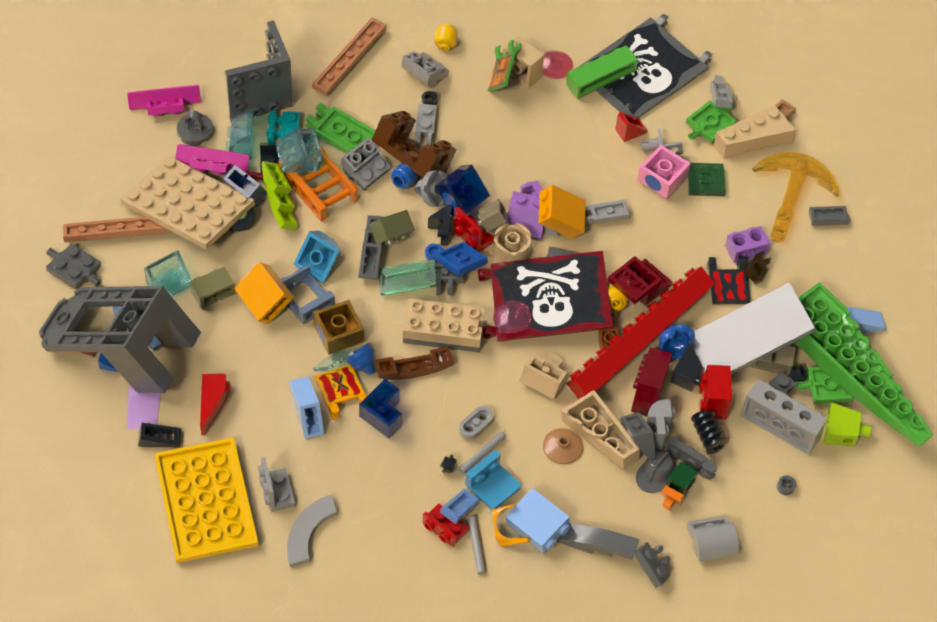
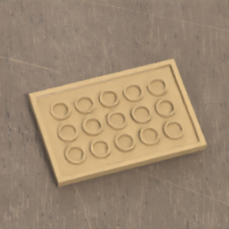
M170 156L120 199L121 205L206 250L255 205L254 199H248L235 189Z

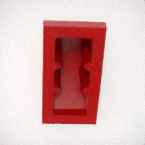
M621 111L618 113L615 130L623 142L648 132L639 118Z

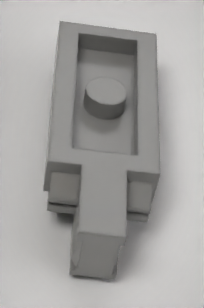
M715 75L714 81L710 84L713 104L719 108L731 109L733 100L729 84L723 82L722 76Z

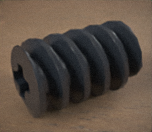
M700 411L692 415L691 421L694 428L697 429V434L700 437V441L703 442L706 453L712 455L722 450L728 439L726 437L722 438L725 432L720 431L722 426L717 424L719 422L718 418H713L716 413L714 411Z

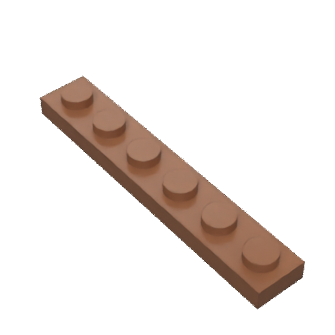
M372 17L312 83V88L327 96L386 30V24Z
M146 217L63 224L64 242L173 233Z

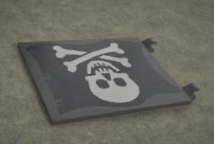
M662 14L656 21L650 17L579 67L587 62L598 59L602 55H607L617 48L627 46L638 59L637 70L595 91L619 112L621 111L639 118L708 70L709 67L706 64L711 62L710 57L712 54L706 51L700 58L695 56L663 28L668 24L666 20L669 17Z

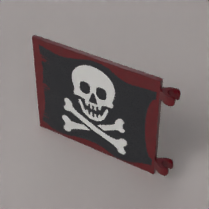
M603 251L490 264L491 270L482 268L477 271L480 282L492 278L496 327L484 326L482 328L485 339L497 336V342L613 329Z

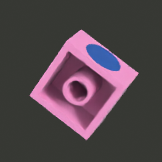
M660 145L639 167L637 180L667 199L688 177L691 163Z

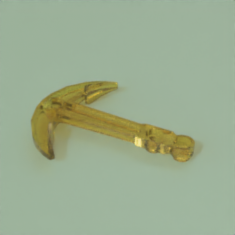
M782 152L768 156L758 162L752 169L754 172L777 171L778 167L791 170L783 203L778 210L770 235L771 239L775 242H782L785 239L793 215L792 210L806 175L819 179V185L828 189L835 197L839 196L837 182L827 167L811 156L796 152Z

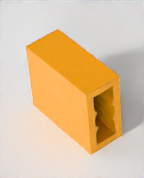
M553 184L540 191V225L571 239L585 233L586 200Z
M262 262L253 266L247 276L242 278L234 288L256 319L266 324H269L294 299V296L271 266Z

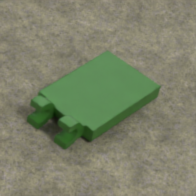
M321 102L316 106L318 111L315 115L322 119L319 121L311 114L306 118V128L313 130L314 135L346 154L369 137L372 140L375 130L334 106L329 109Z

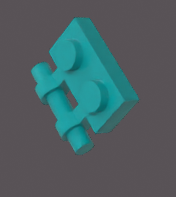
M271 110L267 119L269 124L266 130L267 141L274 142L275 138L280 139V144L298 145L301 112H282V117H278L277 111ZM276 126H281V130H277Z

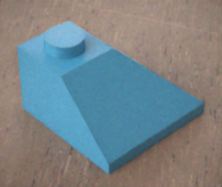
M319 230L309 231L294 265L298 268L309 265L310 274L322 283H325L341 249L334 239Z

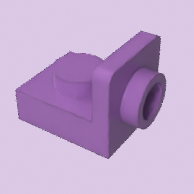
M538 180L521 185L520 193L539 196L540 191L543 189Z

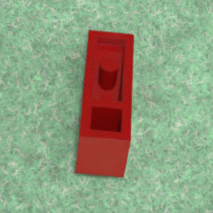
M202 374L201 435H206L224 406L227 393H230V381H227L226 374Z

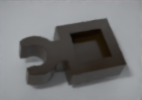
M763 251L750 259L743 271L755 284L762 281L767 272L764 266L770 262L769 258L762 259Z

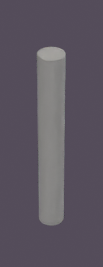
M500 431L459 467V471L465 474L505 439L506 435Z
M475 516L468 517L477 574L482 575L485 573L477 521Z

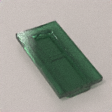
M435 259L379 268L381 296L437 287Z

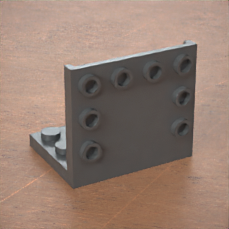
M274 20L267 22V30H265L268 40L266 42L267 60L225 70L229 119L231 123L270 113L271 110L278 111L293 107L291 60Z

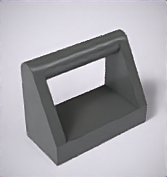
M640 412L621 417V424L633 442L650 460L654 459L653 431Z

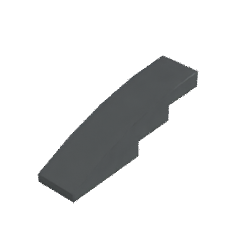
M368 215L358 278L378 279L383 243H376L369 224L383 218L382 216Z
M570 523L569 531L564 536L561 535L557 542L590 554L596 551L610 557L616 554L633 560V553L636 551L640 539L598 527Z

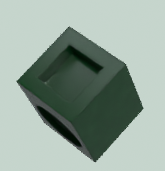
M681 461L667 478L666 486L685 495L695 483L698 472L692 466L686 465Z

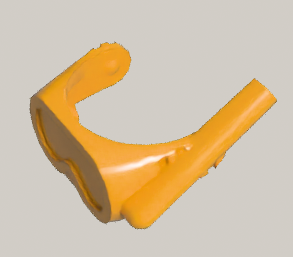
M516 504L492 509L495 536L499 546L530 542V537L506 538L497 528L496 522L499 513L506 508L516 507Z

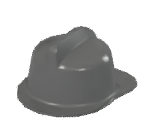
M668 451L655 452L654 459L650 460L647 458L636 473V483L641 490L648 493H656L666 486L667 478L676 468Z

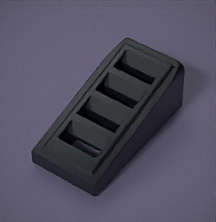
M142 422L139 429L138 446L180 447L181 428ZM162 434H166L165 439H162ZM170 434H174V440H170Z

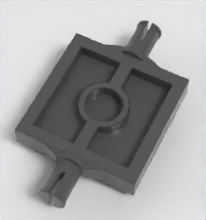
M72 243L60 253L52 248L47 250L46 254L53 258L46 266L47 272L74 289H77L87 281H90L95 286L100 285L101 279L94 276V273L101 267V262Z

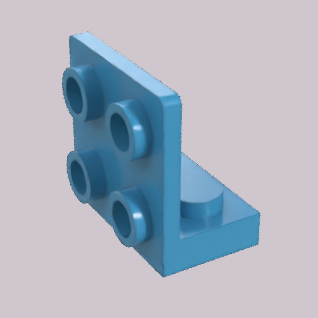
M497 450L491 452L466 473L465 485L491 510L498 508L521 489V484L500 465L501 454Z

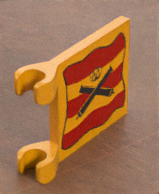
M350 365L314 376L332 419L340 417L337 404L358 398L363 410L369 408V399L354 369Z

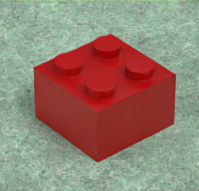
M707 365L706 371L702 372L701 382L699 383V394H702L699 410L714 411L716 414L713 418L727 420L732 403L731 366Z

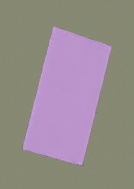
M129 384L127 429H140L142 422L157 425L161 393H137Z

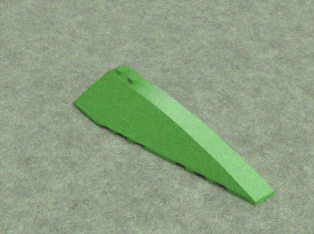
M820 282L798 297L816 331L794 343L854 398L918 447L929 440L933 433L920 414L914 411L912 408L913 404L909 399H906L899 383H895L892 378L893 375L877 351L873 350L870 346L869 339L863 336L856 320L853 321L850 317L847 307Z

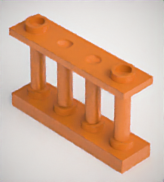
M316 142L312 143V154L295 164H289L286 159L279 161V167L289 185L320 221L327 218L328 207L349 196L354 203L357 202L358 189L356 185L345 177L327 156L325 150L319 147ZM315 160L322 165L305 176H299L296 172ZM326 172L332 177V179L314 189L307 185L309 181ZM336 184L343 189V191L325 201L317 197L318 194Z

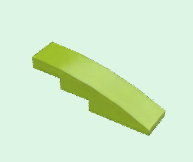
M263 161L261 165L264 184L280 229L295 231L299 225L292 214L295 206L288 195L292 188L277 163Z

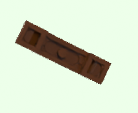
M449 347L430 350L428 355L400 360H394L393 357L374 360V365L380 379L402 380L436 373L454 365V361Z

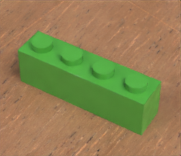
M627 46L617 48L607 55H602L592 62H587L577 69L570 70L567 73L566 85L578 99L635 72L638 59Z

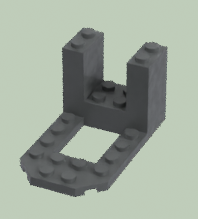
M163 286L80 287L74 291L75 295L68 300L63 298L56 304L39 330V335L43 340L41 342L42 347L47 352H101L137 393H165L174 379L148 348L154 336L164 347H193L201 334V331ZM89 307H121L106 332H74Z

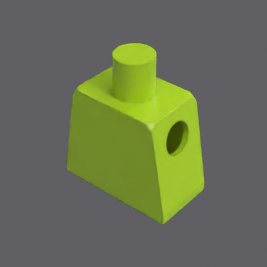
M831 403L827 412L823 444L855 446L859 436L870 437L872 427L861 424L862 414L860 412Z

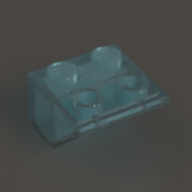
M315 128L296 129L276 142L275 145L283 173L319 171L323 154Z

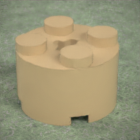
M506 223L495 231L493 255L498 262L526 260L529 258L531 234L525 226L515 223V225Z

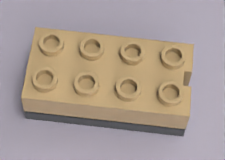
M408 298L403 328V343L439 348L449 347V349L479 353L485 308Z

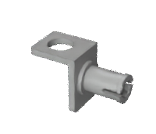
M658 128L657 138L641 140L643 152L655 150L662 145L667 149L677 147L678 150L673 151V153L677 155L683 154L682 142L663 143L661 128Z

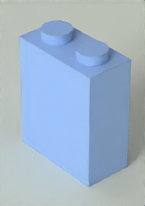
M533 488L505 516L507 525L521 537H530L529 543L543 554L547 550H551L555 546L557 539L561 535L564 536L570 529L569 516Z

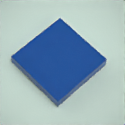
M465 242L435 254L437 262L458 276L488 264L486 256Z

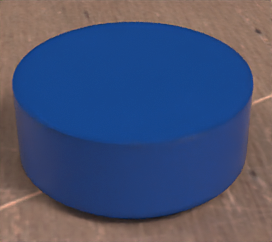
M439 244L428 245L425 249V258L429 262L436 263L435 254L443 251V247Z

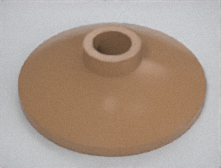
M555 429L549 432L543 441L545 455L551 461L558 464L572 463L582 453L583 444L580 437L569 429Z

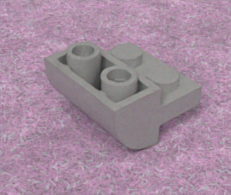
M413 51L403 56L402 68L430 88H434L437 81L447 77L449 74L448 69L424 52L419 54Z
M369 137L341 159V166L349 179L352 177L363 190L391 167L379 154L381 150Z
M670 399L657 401L650 407L646 422L653 431L655 452H662L663 446H666V437L669 434V429H672L675 408L671 407Z
M727 516L687 522V530L693 540V549L699 562L739 555L737 532L734 523H730Z

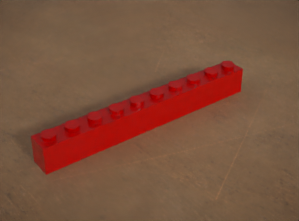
M702 266L696 269L692 267L685 272L684 275L686 277L683 280L680 278L675 281L670 291L667 289L659 296L661 299L658 302L655 300L647 306L648 311L646 313L641 312L634 318L636 321L633 324H627L622 329L623 333L620 336L617 334L609 340V346L600 348L596 352L597 356L594 359L591 357L583 363L584 368L581 371L577 369L570 375L571 379L566 384L578 399L593 390L596 392L715 284Z

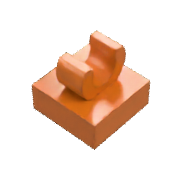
M668 486L664 487L662 495L666 499L662 504L663 507L670 511L674 503L681 506L684 495Z

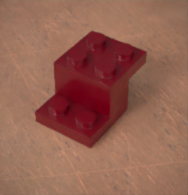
M636 256L632 257L608 276V282L631 302L636 304L640 301L645 307L671 287L673 282L647 259L640 261Z

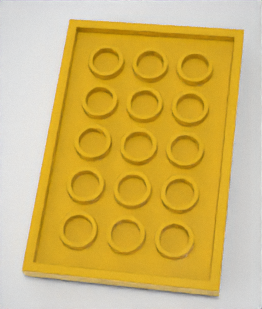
M234 437L154 453L176 563L258 546Z

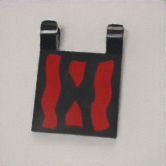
M716 257L708 258L707 268L709 276L715 283L710 288L712 305L750 303L747 275L743 272L746 268V257H738L737 269L717 270Z

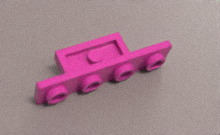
M198 84L127 93L130 110L147 108L148 115L160 116L165 113L178 114L184 111V104L201 102Z
M184 144L177 145L176 160L184 164H190L189 167L195 168L200 172L211 170L213 174L223 175L229 169H232L234 165L242 171H248L249 154Z

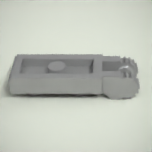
M418 104L415 132L416 145L420 146L421 137H427L426 144L431 145L434 136L436 105Z
M625 200L585 207V226L629 219L630 217Z

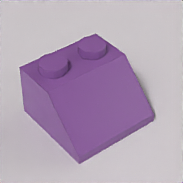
M513 191L507 223L509 225L518 223L525 226L530 231L531 239L541 241L544 226L539 224V196Z

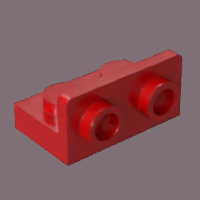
M438 503L429 513L427 511L423 513L422 523L428 531L436 533L443 543H448L454 547L469 532V526L461 520L455 524L440 513L443 506Z

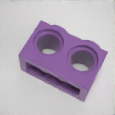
M762 226L727 235L725 247L733 263H736L738 257H746L747 260L754 258L761 251H763L762 255L768 254L771 243Z

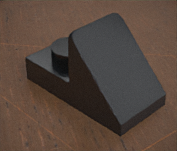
M279 142L260 143L261 173H263L261 165L263 161L279 165Z
M452 205L445 206L428 218V228L438 230L437 237L441 238V245L448 246Z

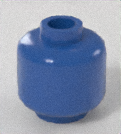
M401 163L392 171L391 179L396 187L408 189L417 181L418 174L412 171L408 165Z

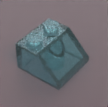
M249 108L232 119L231 127L228 126L227 137H230V141H226V151L249 154V160H252L255 132L253 109Z

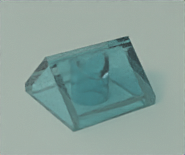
M178 250L144 267L148 286H163L171 296L190 287L192 278Z

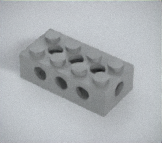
M759 379L746 395L740 415L807 455L811 453L821 438L827 418L821 413L813 411L802 402L792 399L786 393L776 390L770 384Z

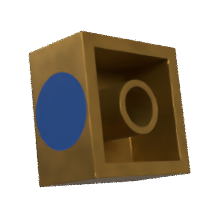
M350 300L313 312L314 326L328 355L364 342V328Z

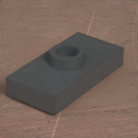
M846 206L809 207L811 226L848 225L849 219Z

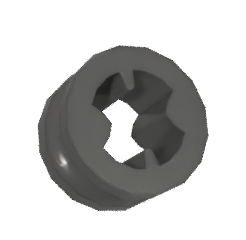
M782 476L777 483V490L782 495H790L796 488V481L791 476ZM783 484H790L789 488L783 487Z

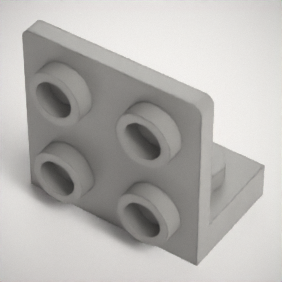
M265 457L261 458V465L258 466L260 485L264 490L265 505H270L271 512L295 507L286 468L269 472Z

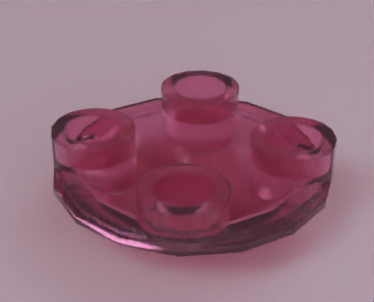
M509 300L503 302L495 309L493 321L502 334L525 331L528 329L529 322L531 321V312L524 303L517 300Z

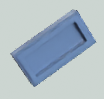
M464 488L441 508L440 513L457 524L479 505L480 499Z

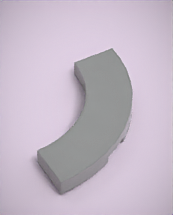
M331 495L310 504L295 520L287 542V555L290 567L310 562L308 546L312 532L325 520L337 515Z

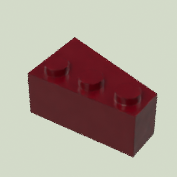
M650 347L648 354L643 355L633 385V389H636L631 412H640L641 415L648 416L650 407L659 401L672 353Z

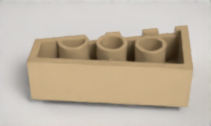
M774 105L716 132L713 146L723 158L744 154L749 150L758 151L767 146L772 148L777 147L781 143L791 144L796 129Z
M594 390L561 410L562 421L622 469L640 459V449Z

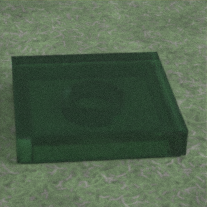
M690 164L687 177L688 195L725 196L724 164Z

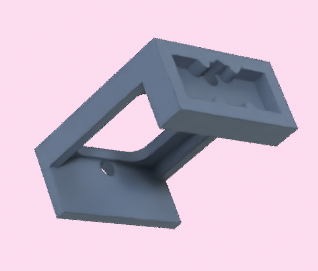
M309 265L299 268L295 273L281 279L288 290L306 283L318 297L301 308L294 300L287 305L303 325L313 320V312L335 305L334 294L331 291L327 293L310 274Z

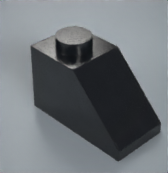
M688 343L672 373L670 381L692 392L695 385L699 386L702 376L700 375L702 366L691 344Z

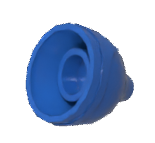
M370 343L363 345L345 358L346 362L355 370L365 372L368 375L376 371L374 365L375 350Z

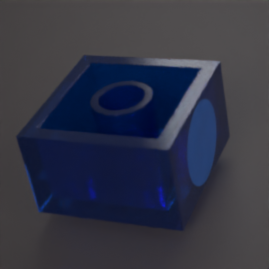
M472 164L460 166L435 185L446 206L452 205L453 217L455 208L459 207L465 214H468L491 196Z

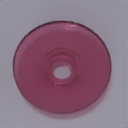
M548 51L544 53L543 75L553 79H560L566 77L567 73L573 69L572 59L566 53L561 51Z

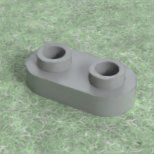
M484 406L476 408L460 423V435L467 440L476 438L492 423V411Z

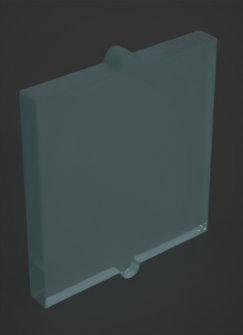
M352 350L338 351L313 367V370H331L352 356L354 352Z

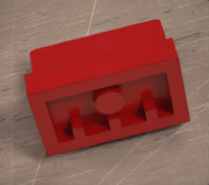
M459 207L455 208L453 230L458 237H461L466 244L478 252L493 244L494 237L489 232L487 233L486 230L482 231L477 220L472 215L467 216Z

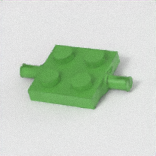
M711 100L686 119V124L694 129V131L688 134L689 139L693 141L701 135L711 144L714 143L716 132L737 122L728 113L734 109V105L732 104L731 109L719 108L714 106Z
M820 366L808 367V381L796 383L797 390L809 389L813 404L849 403L853 400V396Z

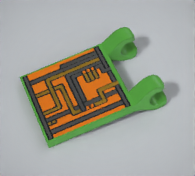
M514 40L509 41V53L503 55L500 51L501 45L495 48L496 61L488 87L489 92L507 86L516 52L520 50L521 43H517L515 48L513 46Z

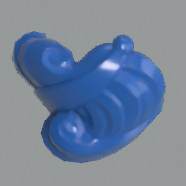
M684 324L667 327L659 338L660 350L672 353L671 359L677 358L680 360L688 343L694 346L695 332Z

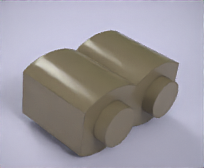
M500 199L479 209V214L477 215L479 220L477 222L482 231L486 230L488 233L508 222L506 217L507 211Z

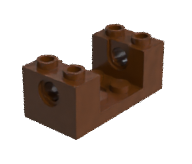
M399 111L381 117L372 137L374 143L403 164L408 165L412 171L424 178L427 172L432 170L443 171L446 174L457 151L450 142L441 140L431 145H423L420 148L416 145L415 141L408 139L416 122L408 112Z

